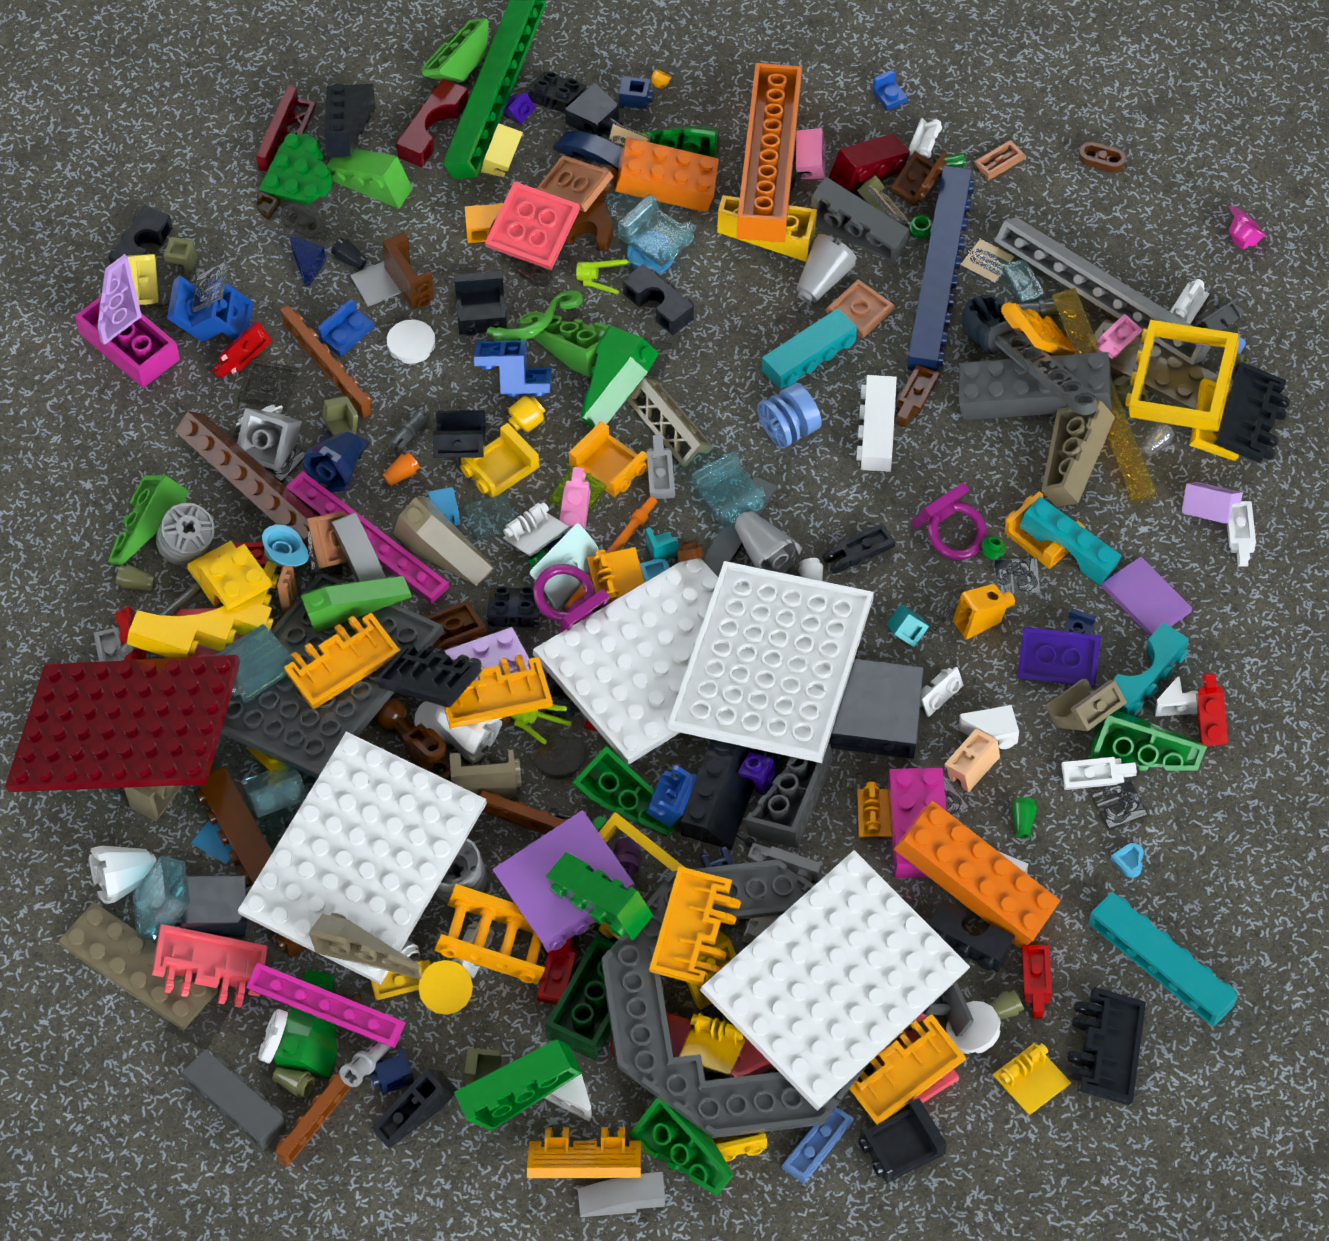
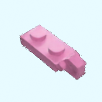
M1124 314L1097 340L1098 342L1095 345L1099 348L1096 353L1108 352L1109 357L1113 359L1143 329Z
M573 467L572 481H566L559 521L569 526L570 529L577 523L584 529L586 528L591 494L589 482H585L586 473L584 468Z

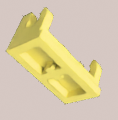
M498 123L484 158L481 172L504 177L505 172L503 171L509 170L523 132Z
M155 254L127 256L139 305L159 303Z

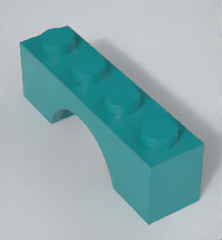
M1040 496L1025 512L1019 526L1039 542L1050 540L1066 548L1077 560L1080 571L1100 586L1116 569L1122 556Z
M1164 622L1148 639L1146 653L1152 662L1150 669L1136 676L1117 674L1113 679L1127 701L1118 711L1130 715L1133 714L1134 716L1139 713L1144 704L1143 700L1146 697L1151 698L1159 687L1158 683L1162 679L1166 681L1170 677L1175 663H1182L1189 652L1187 650L1189 638Z

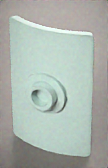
M577 523L531 569L530 575L536 580L545 569L557 564L576 566L589 575L590 570L586 557L595 556V552L599 551V548L585 529ZM559 574L547 581L544 591L550 599L553 608L558 609L581 583L573 576Z

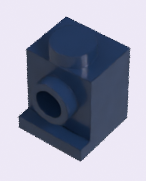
M622 76L619 90V108L626 106L647 109L648 103H653L654 89H650V79Z
M1071 608L1063 631L1092 635L1096 616Z
M403 1049L398 1050V1056L394 1058L386 1057L376 1064L375 1070L370 1074L374 1087L380 1086L383 1095L414 1083L413 1072Z

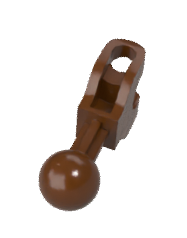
M600 164L597 167L609 170L613 178L586 212L579 210L564 244L574 245L579 235L591 233L596 235L597 250L608 252L613 239V223L607 214L605 199L607 194L615 191L618 172L609 164Z
M390 697L374 716L378 726L389 731L396 730L402 736L406 752L417 766L433 773L434 766L440 765L445 772L437 776L449 781L451 779L450 763L444 757L447 754L444 740L433 729L426 728L422 723L414 727L407 720V709L404 703L397 698Z

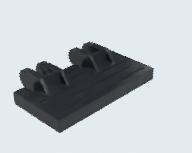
M1240 362L1236 369L1214 444L1258 463L1263 458H1274L1275 450L1271 447H1276L1279 439L1277 436L1269 433V431L1272 429L1275 419L1284 420L1287 413L1283 408L1289 407L1290 399L1280 394L1285 387L1286 380Z
M407 644L375 679V682L379 688L450 708L482 672V663L477 658L473 657L470 659L463 654L452 661L451 657L446 655L444 649L435 648L434 650L433 646L424 645L422 649L417 651L415 646Z
M1094 987L1090 993V1002L1096 1004L1083 1001L1075 1002L1074 1011L1095 1017L1096 1021L1081 1016L1072 1019V1026L1074 1028L1085 1031L1083 1051L1094 1054V1056L1079 1051L1068 1052L1067 1059L1069 1062L1089 1067V1070L1070 1066L1065 1069V1076L1078 1081L1077 1091L1130 1105L1134 1099L1146 1002Z

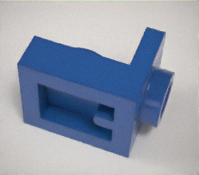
M894 70L881 73L873 79V94L887 111L907 102V96L895 82L896 73Z

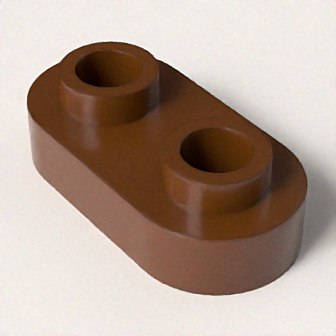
M1086 142L1080 147L1079 160L1084 165L1108 172H1119L1125 167L1126 155L1118 148L1096 142Z
M697 540L682 543L681 548L677 550L678 561L704 557L703 544L698 545Z

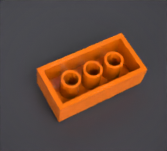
M627 137L620 156L615 191L701 212H708L714 197L719 159Z

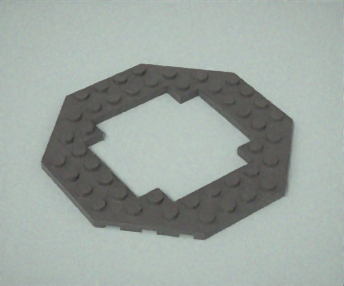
M779 859L692 869L732 880L729 894L719 891L716 893L738 899L741 902L740 908L732 909L714 904L713 910L732 914L737 918L736 920L782 915L815 886L804 877H799L789 870L787 865ZM671 871L659 889L646 902L653 917L633 941L625 935L622 938L618 937V940L601 960L617 1068L712 1138L823 1125L867 1065L817 1111L780 1072L705 1081L701 1054L673 1057L660 974L649 971L677 871Z

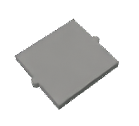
M384 261L371 267L366 266V269L350 275L368 307L381 301H388V298L401 293L385 270Z

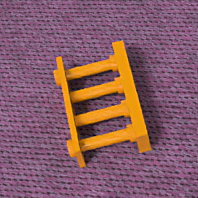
M455 884L447 904L455 908L448 936L440 935L434 951L448 958L461 959L519 978L525 983L538 984L545 970V967L536 965L542 943L516 904ZM466 912L481 917L474 944L458 939ZM492 920L507 926L500 953L484 948ZM517 929L533 934L526 961L510 956Z

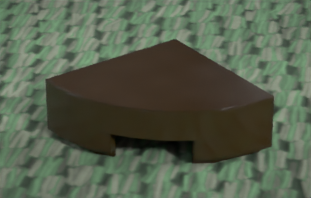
M259 191L257 207L261 211L260 214L270 220L281 204V200Z

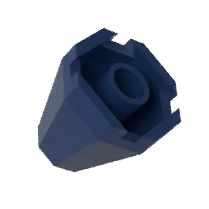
M349 431L340 432L310 447L304 454L306 459L302 467L307 475L316 482L327 485L328 487L325 489L329 492L345 491L350 485L361 452L362 443L356 434Z

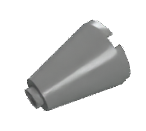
M819 234L814 239L796 288L799 293L798 297L806 303L817 302L856 264L857 257L853 251L842 242L839 245L833 243L832 240L834 238L829 235Z
M753 511L743 512L737 517L735 529L755 568L784 573L794 565V556L796 553L798 556L801 553V546L796 540Z

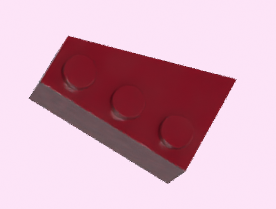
M894 133L841 148L830 172L829 179L856 195L859 193L857 190L861 188L866 180L877 176L881 181L902 170L906 165L910 151Z

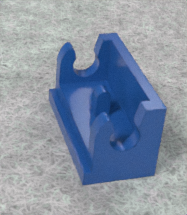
M673 766L671 771L678 774L679 777L666 770L662 773L646 810L647 814L669 827L683 815L697 779V775H692L678 766Z

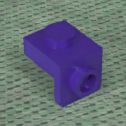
M524 92L520 95L514 94L507 101L503 116L521 124L536 107L528 94Z
M752 752L747 754L738 771L740 776L753 780L760 795L767 794L773 786L774 779L779 775L772 758Z

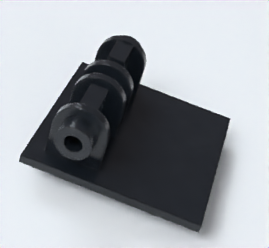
M544 72L526 90L529 91L528 96L532 103L547 107L550 102V109L555 107V110L565 113V108L571 104L570 102L587 85L581 84L575 79L560 77L554 72Z
M505 586L490 588L487 623L492 624L493 627H506V618H508V627H511V618H515L516 627H519V618H521V627L539 625V608L534 599V588H507Z

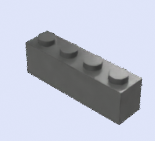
M205 1049L182 1071L184 1082L263 1151L286 1129L284 1113L276 1105L270 1106L264 1101V1095L258 1089L253 1088L251 1090L245 1084L246 1081L241 1074L235 1070L231 1072L227 1069L225 1061L218 1054L211 1055Z

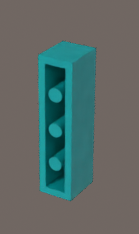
M837 308L762 357V372L780 390L787 385L790 386L796 383L798 378L805 373H812L825 360L830 361L833 359L836 353L843 348H850L856 340L857 326Z

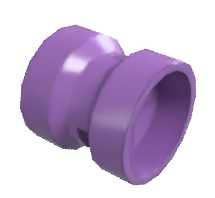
M631 838L618 839L615 842L614 852L617 854L615 857L623 868L624 866H630L629 873L638 872L640 866L638 856L641 854V846Z

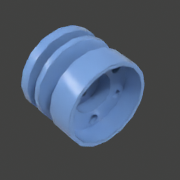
M794 383L781 390L779 397L772 395L768 400H763L758 404L757 411L761 424L768 436L780 448L785 449L791 443L797 442L800 439V435L806 437L821 427L822 420L816 403L808 391L798 383Z

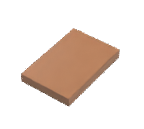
M563 155L536 189L580 205V210L586 212L613 178V175L609 170Z

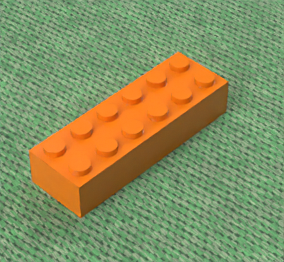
M933 800L920 811L894 847L897 853L989 925L993 924L1015 935L1014 944L1019 948H1022V945H1028L1035 939L1061 901Z

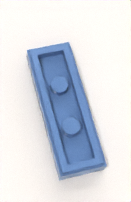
M836 1107L823 1125L811 1127L782 1164V1169L805 1184L852 1124L853 1117Z

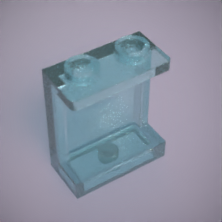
M649 194L618 223V237L663 267L668 261L674 260L684 246L690 245L694 238L693 224L688 222L683 226L657 208V199Z
M735 451L691 474L695 490L724 528L732 523H736V519L741 513L758 511L767 505L764 489L761 486L757 487L741 467L739 456Z

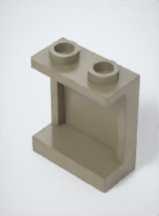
M1081 679L1046 704L1045 708L1057 728L1089 731L1125 705L1127 701L1115 680H1109L1093 691L1088 680Z
M508 750V763L462 767L460 753H451V781L479 796L483 790L489 793H499L504 798L517 797V787H522L520 759H514V751Z

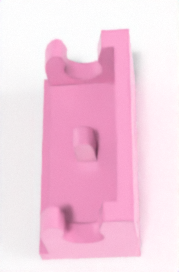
M822 128L796 131L797 172H811L801 174V179H824L826 142Z

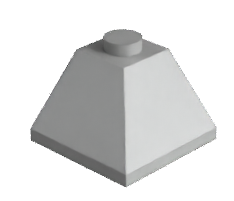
M245 408L237 444L260 465L279 471L296 446L302 421L279 413Z

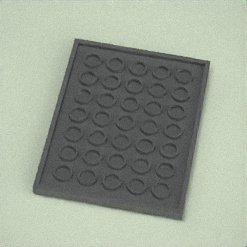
M320 572L303 593L325 585L346 582ZM300 596L238 668L221 734L318 779L344 734L348 732L358 737L394 693L393 691L379 688L375 682V679L390 662L313 710L286 674L284 667L294 662L291 654L295 651L301 655L307 665L310 664L313 660L306 653L304 646L310 643L318 654L322 656L323 654L319 650L318 645L337 633L334 626L315 634ZM396 604L371 612L400 651L407 644L415 646L417 651L422 649L424 645L433 646L444 632L441 624ZM366 615L356 618L364 629L367 628L362 621V618ZM349 621L340 624L350 637L357 634L349 625Z

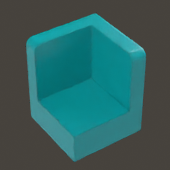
M651 527L645 529L646 545L653 560L659 558L667 560L678 556V540L676 537L671 536L670 531L654 536Z
M900 604L887 622V626L894 635L915 647L929 627L919 614L903 604Z

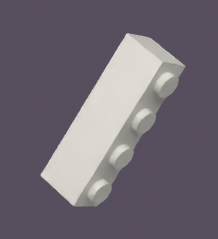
M867 375L866 385L861 384V399H865V405H860L859 420H864V425H859L858 440H863V445L857 446V461H861V470L891 472L897 377Z

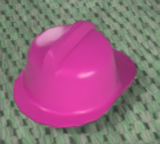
M1235 206L1229 207L1234 215L1229 233L1232 235L1235 245L1241 249H1246L1248 246L1254 247L1264 236L1268 237L1249 215Z

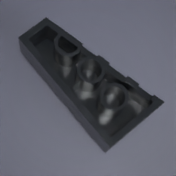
M334 84L327 86L324 129L327 158L348 157L352 155L359 141L358 136L363 134L364 125L371 118L370 113L375 111L373 84Z

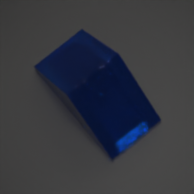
M291 236V249L305 287L310 286L326 262L324 247L302 238Z

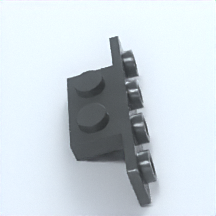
M957 981L923 1012L924 1015H946L957 1037L963 1036L974 1022Z

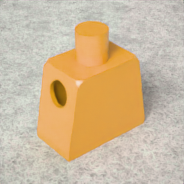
M995 584L965 591L961 594L952 622L965 640L1001 623L1006 608L1015 604L1014 596L1010 591L1002 593Z

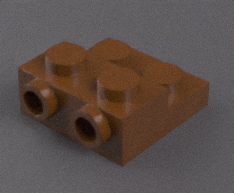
M468 600L425 617L441 624L444 629L442 635L433 644L434 650L435 648L447 650L488 636L486 627Z

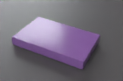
M1139 557L1102 583V588L1150 637L1163 622L1171 627L1192 611V607L1142 557Z

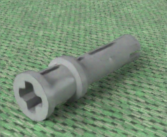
M374 1041L365 1051L357 1052L349 1064L341 1067L339 1072L342 1081L350 1087L359 1086L363 1081V1077L375 1070L376 1062L392 1047Z

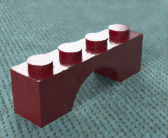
M442 79L438 86L432 89L428 100L421 104L416 117L409 121L406 131L403 135H399L396 140L395 147L397 148L398 158L423 168L434 152L433 137L428 133L429 128L440 120L457 119L468 103L467 88Z

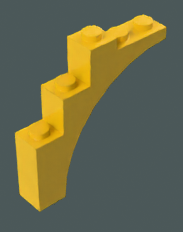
M267 561L263 570L272 582L271 588L275 589L279 579V574H276L277 564ZM270 588L228 611L225 606L197 615L164 616L137 610L128 633L127 644L167 658L189 657V655L194 656L198 644L224 653L227 643L232 645L236 633L262 641L264 633L269 634L274 619L270 618L272 608L268 607L272 595L268 594Z

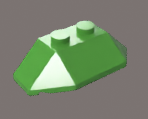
M487 18L469 20L462 29L455 32L421 67L423 76L439 81L442 79L450 82L456 81L457 83L465 81L469 73L478 67L480 61L487 55L489 23Z

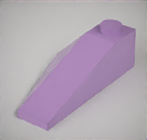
M125 254L105 268L98 318V331L101 342L104 345L142 317L129 260Z

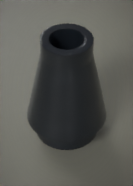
M340 238L332 247L331 254L334 255V259L353 266L358 270H361L368 261V258L349 239Z

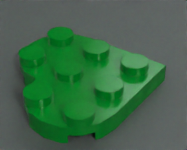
M288 134L278 149L259 191L282 200L304 205L312 204L310 201H314L320 196L324 198L331 189L333 178L329 168L322 162L323 153L317 140L308 134Z

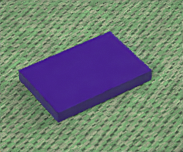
M1023 626L1017 678L1071 685L1076 684L1081 679H1087L1090 686L1095 687L1101 636Z

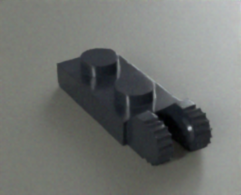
M881 523L839 542V545L824 552L822 558L827 563L839 558L843 554L844 558L830 566L831 572L837 574L846 570L849 566L857 565L895 547V540L884 524Z

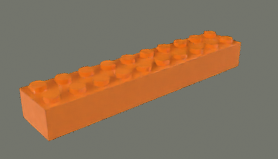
M755 64L736 239L785 243L802 66Z

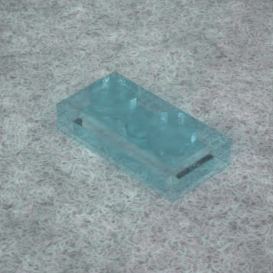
M1021 259L1003 265L1002 272L1020 303L1036 302L1037 299L1045 300L1046 293L1027 261Z

